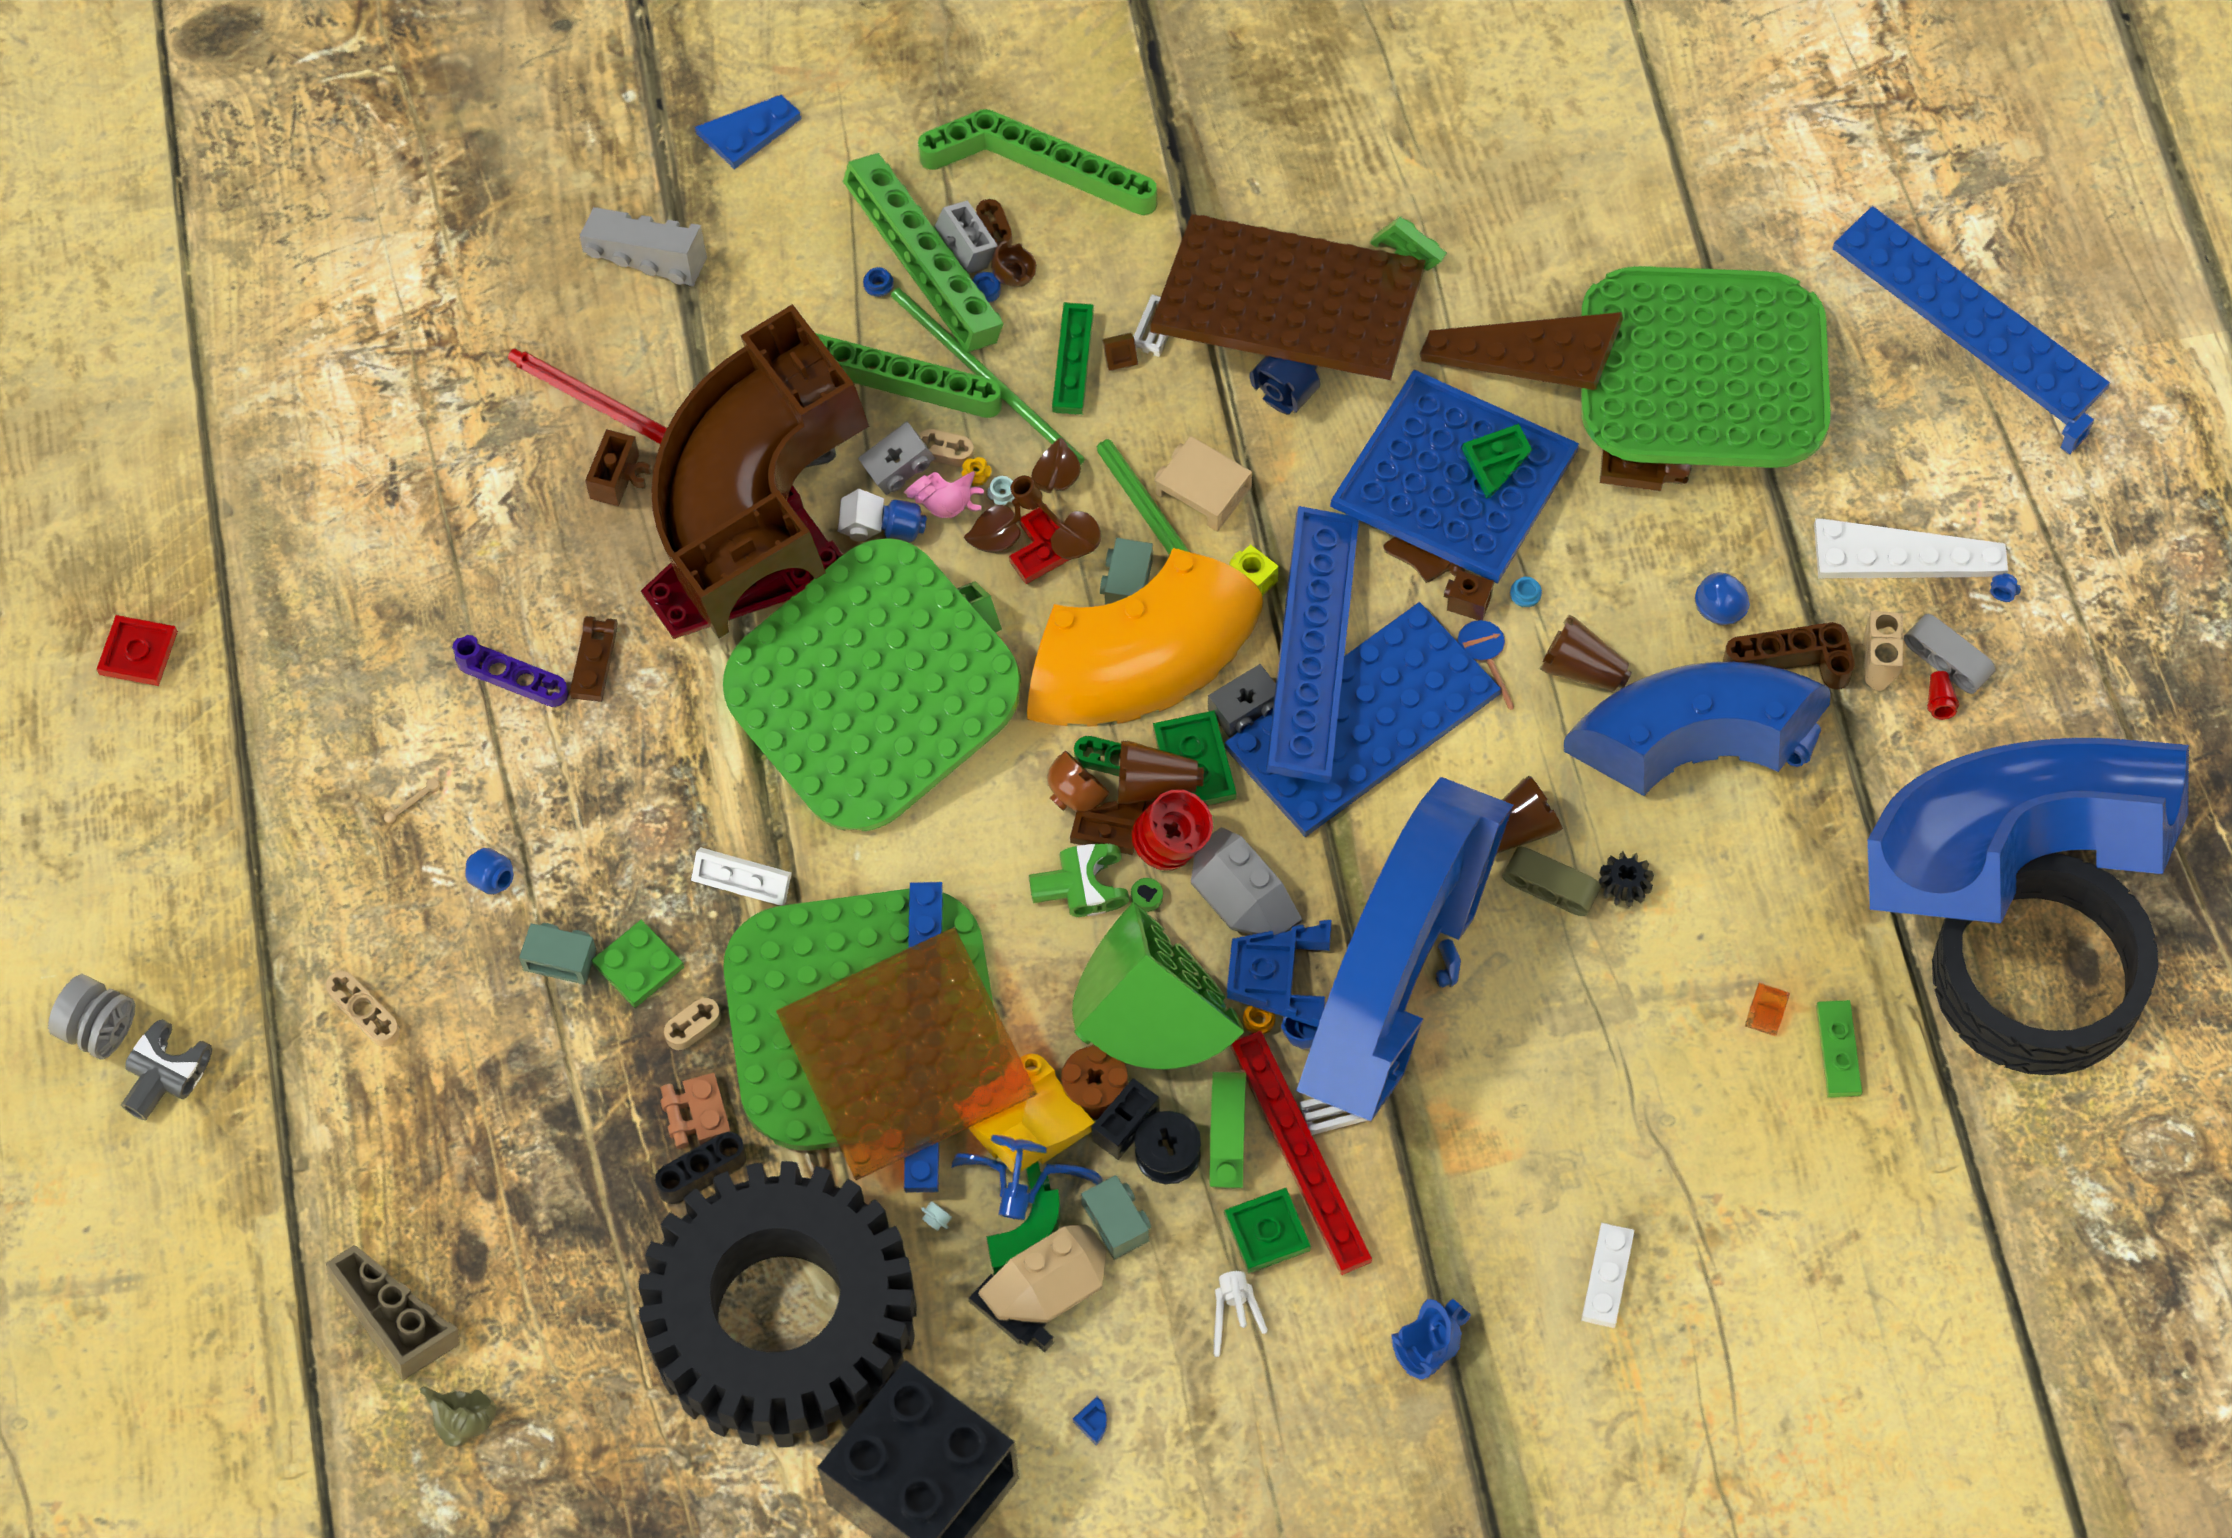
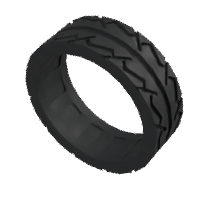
M2050 853L2033 859L2021 867L2016 874V894L2013 900L2044 899L2060 902L2080 911L2096 922L2111 939L2120 955L2125 974L2123 1002L2103 1019L2092 1025L2073 1030L2039 1029L2010 1019L1989 1004L1976 989L1967 972L1962 952L1963 932L1973 920L1945 918L1932 958L1933 985L1937 987L1934 991L1941 1012L1952 1029L1960 1033L1959 1037L1976 1053L1998 1065H2005V1068L2035 1075H2056L2059 1073L2061 1075L2084 1070L2107 1058L2127 1040L2152 994V988H2154L2159 967L2157 943L2153 940L2156 937L2147 913L2136 897L2128 893L2130 892L2128 888L2112 874L2097 868L2092 863H2083L2082 859L2060 853Z

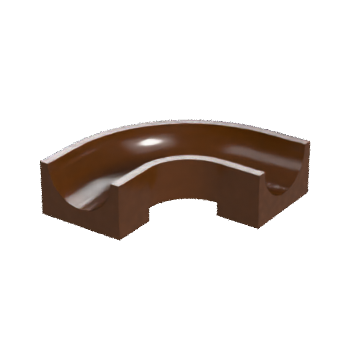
M793 304L740 335L744 347L721 362L690 392L666 429L653 469L651 489L652 510L657 532L679 582L718 638L729 633L728 619L736 601L751 585L761 578L787 568L807 570L815 579L826 573L810 531L787 502L789 491L797 476L806 466L869 427L855 384Z

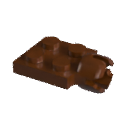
M1602 449L1599 483L1661 491L1662 485L1665 482L1687 484L1689 477L1686 476L1690 475L1692 464L1624 461Z

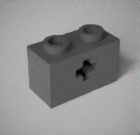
M1259 664L1209 694L1208 711L1215 710L1218 724L1230 738L1236 733H1240L1246 726L1253 725L1254 721L1260 716H1268L1267 713L1274 706L1276 683L1263 666Z

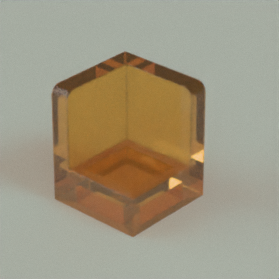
M1758 983L1745 1027L1777 1036L1790 993Z

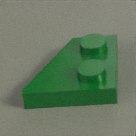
M1519 424L1465 442L1461 448L1486 499L1494 495L1528 458L1532 451Z

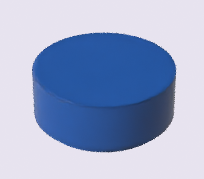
M981 272L973 277L972 281L984 293L988 303L995 301L1000 296L1001 283L995 278L993 273Z

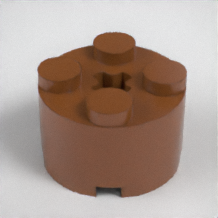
M1094 1044L1074 1052L1062 1068L1064 1092L1071 1101L1081 1106L1092 1120H1097L1128 1084V1072L1125 1063L1111 1057Z

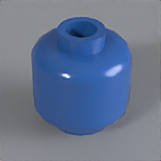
M892 500L888 506H883L881 530H884V534L888 539L913 542L917 538L918 533H924L926 515H921V508L917 503Z
M491 848L477 850L466 861L465 876L467 882L486 894L495 895L506 890L512 883L514 873L511 860Z

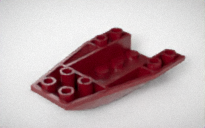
M792 485L787 502L810 531L823 567L826 570L843 554L833 540L828 542L804 509L800 494ZM671 563L641 590L642 595L673 639L710 628L688 597ZM787 568L773 572L755 582L739 597L731 610L728 621L790 600L793 596L806 588L805 586L815 578L809 571L801 568Z

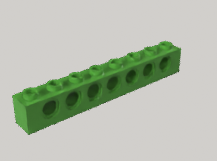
M879 153L849 161L843 183L966 353L997 343L1004 324L1000 315L994 311L986 300L984 293L977 288L970 278L968 271L963 269L955 258L953 251L947 247L939 236L937 229L925 217L921 207L914 202L906 187L900 183L893 173L891 166L884 161Z

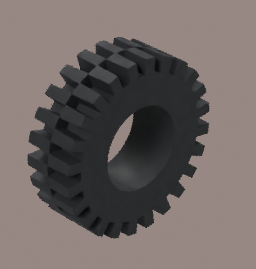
M781 1161L780 1175L767 1177L762 1162L746 1165L748 1181L734 1185L728 1171L719 1174L713 1178L716 1194L705 1199L696 1188L684 1197L687 1214L682 1219L671 1212L665 1217L661 1223L664 1242L659 1244L651 1241L645 1254L649 1274H640L638 1289L643 1302V1307H639V1316L652 1359L658 1368L664 1386L670 1395L675 1393L678 1395L683 1410L695 1420L700 1414L705 1416L710 1430L723 1437L726 1436L729 1428L738 1431L742 1443L747 1445L759 1446L762 1434L773 1435L778 1448L794 1447V1433L809 1431L811 1439L815 1443L829 1438L827 1424L840 1419L846 1429L850 1428L859 1417L858 1407L866 1401L870 1403L883 1388L887 1378H891L904 1362V1349L912 1350L915 1337L913 1317H917V1306L910 1262L905 1255L902 1237L896 1226L889 1227L886 1211L876 1199L866 1204L861 1187L849 1179L846 1180L841 1188L835 1186L831 1170L815 1166L811 1178H803L797 1162ZM776 1257H794L814 1263L833 1278L840 1289V1295L833 1317L827 1326L809 1342L787 1351H758L736 1342L719 1325V1309L723 1296L733 1280L748 1267L760 1261Z

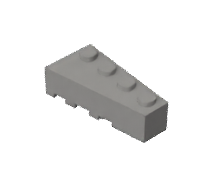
M593 207L579 235L582 250L590 257L610 260L621 267L629 266L641 270L650 276H661L679 285L686 284L693 287L707 259L701 225L691 224L689 228L679 227L680 223L678 221L667 220L666 224L656 223L649 216L641 215L637 220L632 219L625 212Z

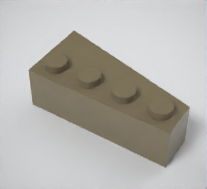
M356 1245L326 1262L328 1279L402 1381L460 1345L459 1331L456 1326L441 1318L435 1309L427 1303L424 1304L411 1293L408 1287L403 1283H398L388 1275L382 1266Z

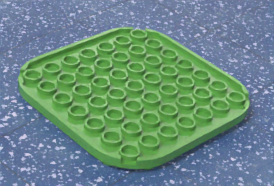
M1634 266L1607 273L1605 279L1597 284L1593 283L1586 292L1582 303L1581 316L1622 312L1623 322L1596 389L1581 388V417L1583 425L1590 438L1606 452L1624 461L1643 463L1772 468L1788 467L1812 456L1824 443L1828 434L1831 417L1826 313L1818 296L1814 292L1809 293L1801 287L1799 280L1770 271Z
M897 539L871 540L857 545L843 554L825 570V574L812 580L805 586L806 588L793 596L739 642L728 659L723 676L725 701L736 721L812 812L828 825L844 831L845 829L870 831L885 826L898 818L996 736L1011 720L1019 703L1018 696L1020 683H1022L1017 661L1010 649L925 552L911 543Z
M910 888L772 907L750 917L731 937L725 951L723 967L741 1102L752 1126L758 1132L773 1140L774 1144L788 1149L808 1151L905 1137ZM943 893L939 1132L951 1131L966 1126L956 1115L955 1107L999 1079L1003 1072L1002 1054L981 930L972 913L960 901L946 893ZM848 1085L847 1095L841 1094L844 1086ZM866 1086H868L870 1091L872 1092V1101L870 1106L864 1103L865 1097L867 1096Z

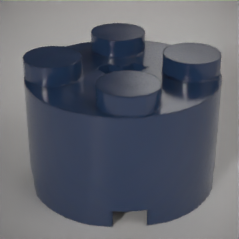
M1265 356L1249 375L1253 388L1257 391L1260 387L1266 394L1262 399L1275 410L1288 415L1292 411L1295 414L1320 387V379L1316 372L1318 366L1271 356Z

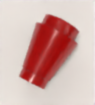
M1936 671L1930 675L1927 709L1936 719L1945 720L1952 718L1957 713L1959 701L1949 674L1945 671Z

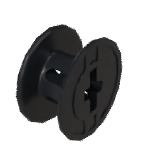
M1162 1111L1147 1117L1138 1127L1135 1136L1136 1163L1142 1174L1153 1182L1164 1185L1177 1184L1189 1178L1198 1168L1201 1158L1199 1130L1191 1119L1178 1112ZM1167 1139L1169 1147L1173 1149V1156H1169L1167 1148L1163 1147V1140Z

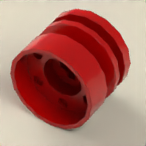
M1186 790L1167 791L1160 794L1135 820L1132 829L1133 846L1138 856L1149 866L1159 870H1175L1184 866L1210 840L1213 831L1212 814L1206 803L1196 794Z

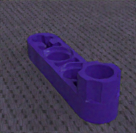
M467 634L453 642L452 649L457 666L460 671L550 707L560 706L568 698L566 682L556 674L479 645L478 639L473 635ZM495 663L506 665L505 671L500 675L491 674L489 669ZM523 674L534 676L533 682L528 686L519 685L517 680ZM557 686L559 693L554 692L550 696L547 689L553 690Z

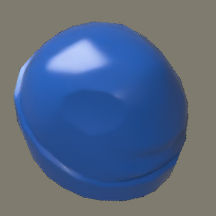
M1723 572L1712 573L1701 582L1696 590L1695 603L1697 610L1710 622L1719 625L1734 624L1741 620L1748 612L1750 603L1747 590L1738 579L1730 574Z

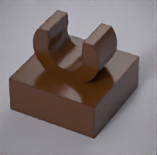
M1132 332L1102 339L1106 366L1109 371L1138 365Z

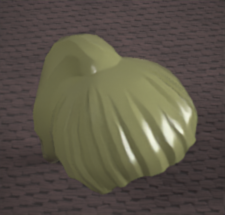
M425 1386L420 1388V1392L431 1406L434 1427L440 1439L446 1445L453 1447L461 1446L467 1443L469 1438L483 1434L491 1426L497 1415L495 1403L488 1395L482 1393L481 1390H475L472 1393L453 1391L442 1394Z

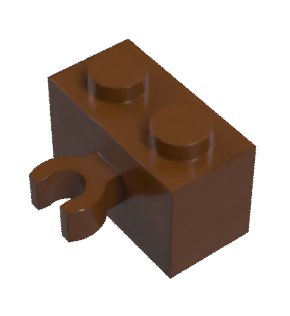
M606 429L585 480L590 499L619 506L629 481L636 488H645V479L639 478L637 475L640 473L650 475L651 468L645 462H637L639 451L635 436Z

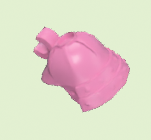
M976 471L963 476L953 483L946 482L939 473L933 472L928 476L923 475L910 485L904 493L908 498L915 499L916 503L923 504L935 516L952 519L961 513L965 506L971 511H980L981 506L973 504L970 497L973 494L983 495L984 490L979 487L970 488Z

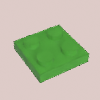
M642 920L638 921L592 959L594 967L634 1008L638 1007L684 968L683 962Z

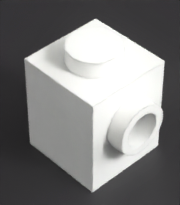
M857 489L842 497L838 532L850 536V539L854 541H866L880 533L884 498L861 489Z

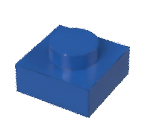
M2085 412L2077 421L2071 419L2061 433L2064 439L2060 448L2071 455L2089 435L2094 419Z

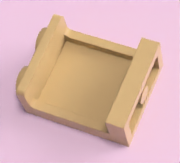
M1190 436L1184 445L1179 444L1172 454V460L1167 467L1162 466L1157 472L1154 482H1156V495L1162 498L1165 493H1168L1207 516V526L1218 532L1251 489L1252 471Z

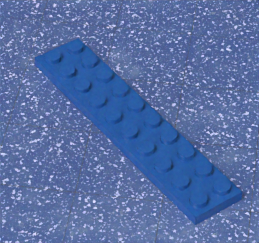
M1874 206L1870 207L1834 242V251L2066 425L2071 419L2076 421L2108 389L2110 384L2108 380Z
M1298 506L1296 512L1266 772L1323 783H1329L1332 776L1359 520L1349 515Z

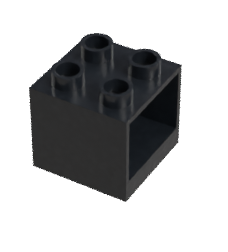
M906 1360L817 1466L826 1503L871 1538H972L1020 1479L1015 1441Z

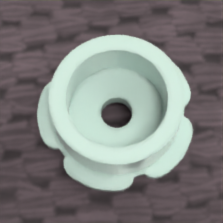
M1007 476L994 478L987 489L989 499H993L997 505H1006L1008 502H1012L1015 499L1010 490L1013 482L1012 479Z
M932 1201L926 1209L922 1207L921 1210L925 1213L922 1220L937 1231L941 1226L948 1229L947 1224L952 1219L951 1215Z

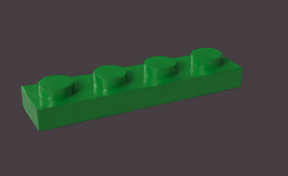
M1063 303L1052 413L1083 415L1094 304Z

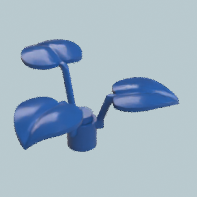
M992 1135L991 1141L998 1145L1007 1146L1012 1151L1017 1150L1013 1180L1008 1182V1186L1006 1169H1010L1003 1162L978 1154L958 1153L955 1155L951 1166L954 1168L961 1165L979 1164L988 1165L999 1171L1001 1184L999 1197L1002 1199L998 1215L1017 1220H1025L1028 1203L1034 1204L1037 1192L1046 1177L1051 1173H1063L1080 1177L1096 1185L1103 1182L1102 1177L1097 1172L1085 1167L1047 1164L1031 1192L1027 1193L1028 1186L1018 1184L1023 1149L1046 1153L1047 1148L1033 1141L1025 1139L1015 1140L1004 1135Z

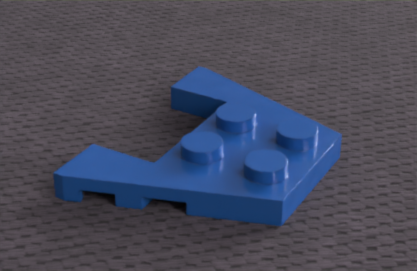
M1331 920L1319 921V925L1307 928L1304 927V924L1292 926L1291 931L1274 935L1273 931L1233 938L1227 998L1318 1028L1325 1008V996L1291 995L1295 950L1330 951Z

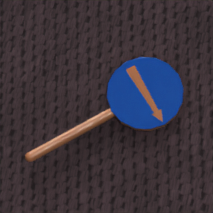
M1483 620L1472 621L1460 630L1457 641L1475 661H1487L1497 685L1501 688V694L1508 709L1512 710L1514 705L1493 661L1503 651L1504 635L1499 627L1491 622Z

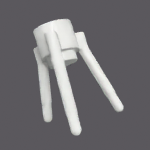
M1231 1271L1222 1274L1219 1277L1220 1288L1215 1289L1217 1300L1213 1353L1215 1357L1220 1356L1224 1301L1228 1305L1236 1306L1240 1326L1245 1328L1247 1324L1243 1303L1246 1302L1247 1298L1261 1332L1266 1334L1268 1331L1253 1295L1252 1285L1247 1284L1246 1275L1241 1271Z

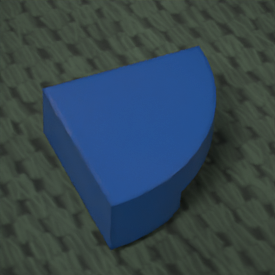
M1098 1396L1073 1418V1423L1096 1446L1102 1440L1107 1427L1105 1407Z

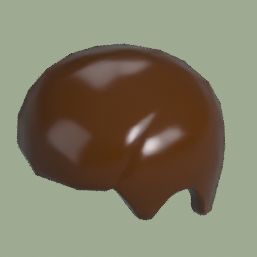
M1005 240L996 247L993 253L991 269L995 278L1000 283L1018 287L1030 283L1035 276L1037 263L1033 255L1024 249L1021 243L1008 245V242Z

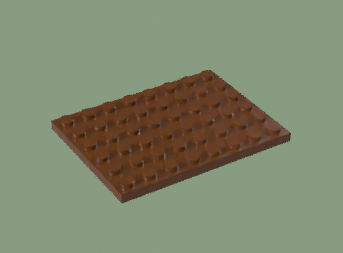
M1191 214L1153 316L1150 332L1391 381L1425 270L1426 260H1418L1413 256H1403L1383 250L1358 247L1353 244L1327 241L1323 238H1312L1292 232L1287 233L1266 227L1241 224L1236 221L1211 218L1206 215Z

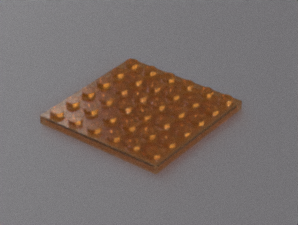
M955 927L776 1010L855 1181L1037 1095Z

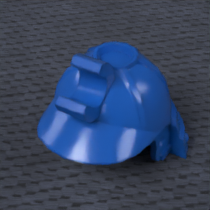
M1434 1299L1426 1300L1421 1306L1419 1315L1414 1322L1403 1326L1399 1333L1391 1334L1396 1358L1408 1375L1419 1380L1429 1378L1440 1369L1444 1362L1457 1354L1462 1335L1460 1326L1469 1320L1471 1314L1456 1300H1450L1445 1308Z

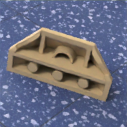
M1088 1225L1064 1226L1010 1259L979 1291V1295L998 1320L1014 1319L1026 1322L1048 1323L1101 1290L1107 1250Z

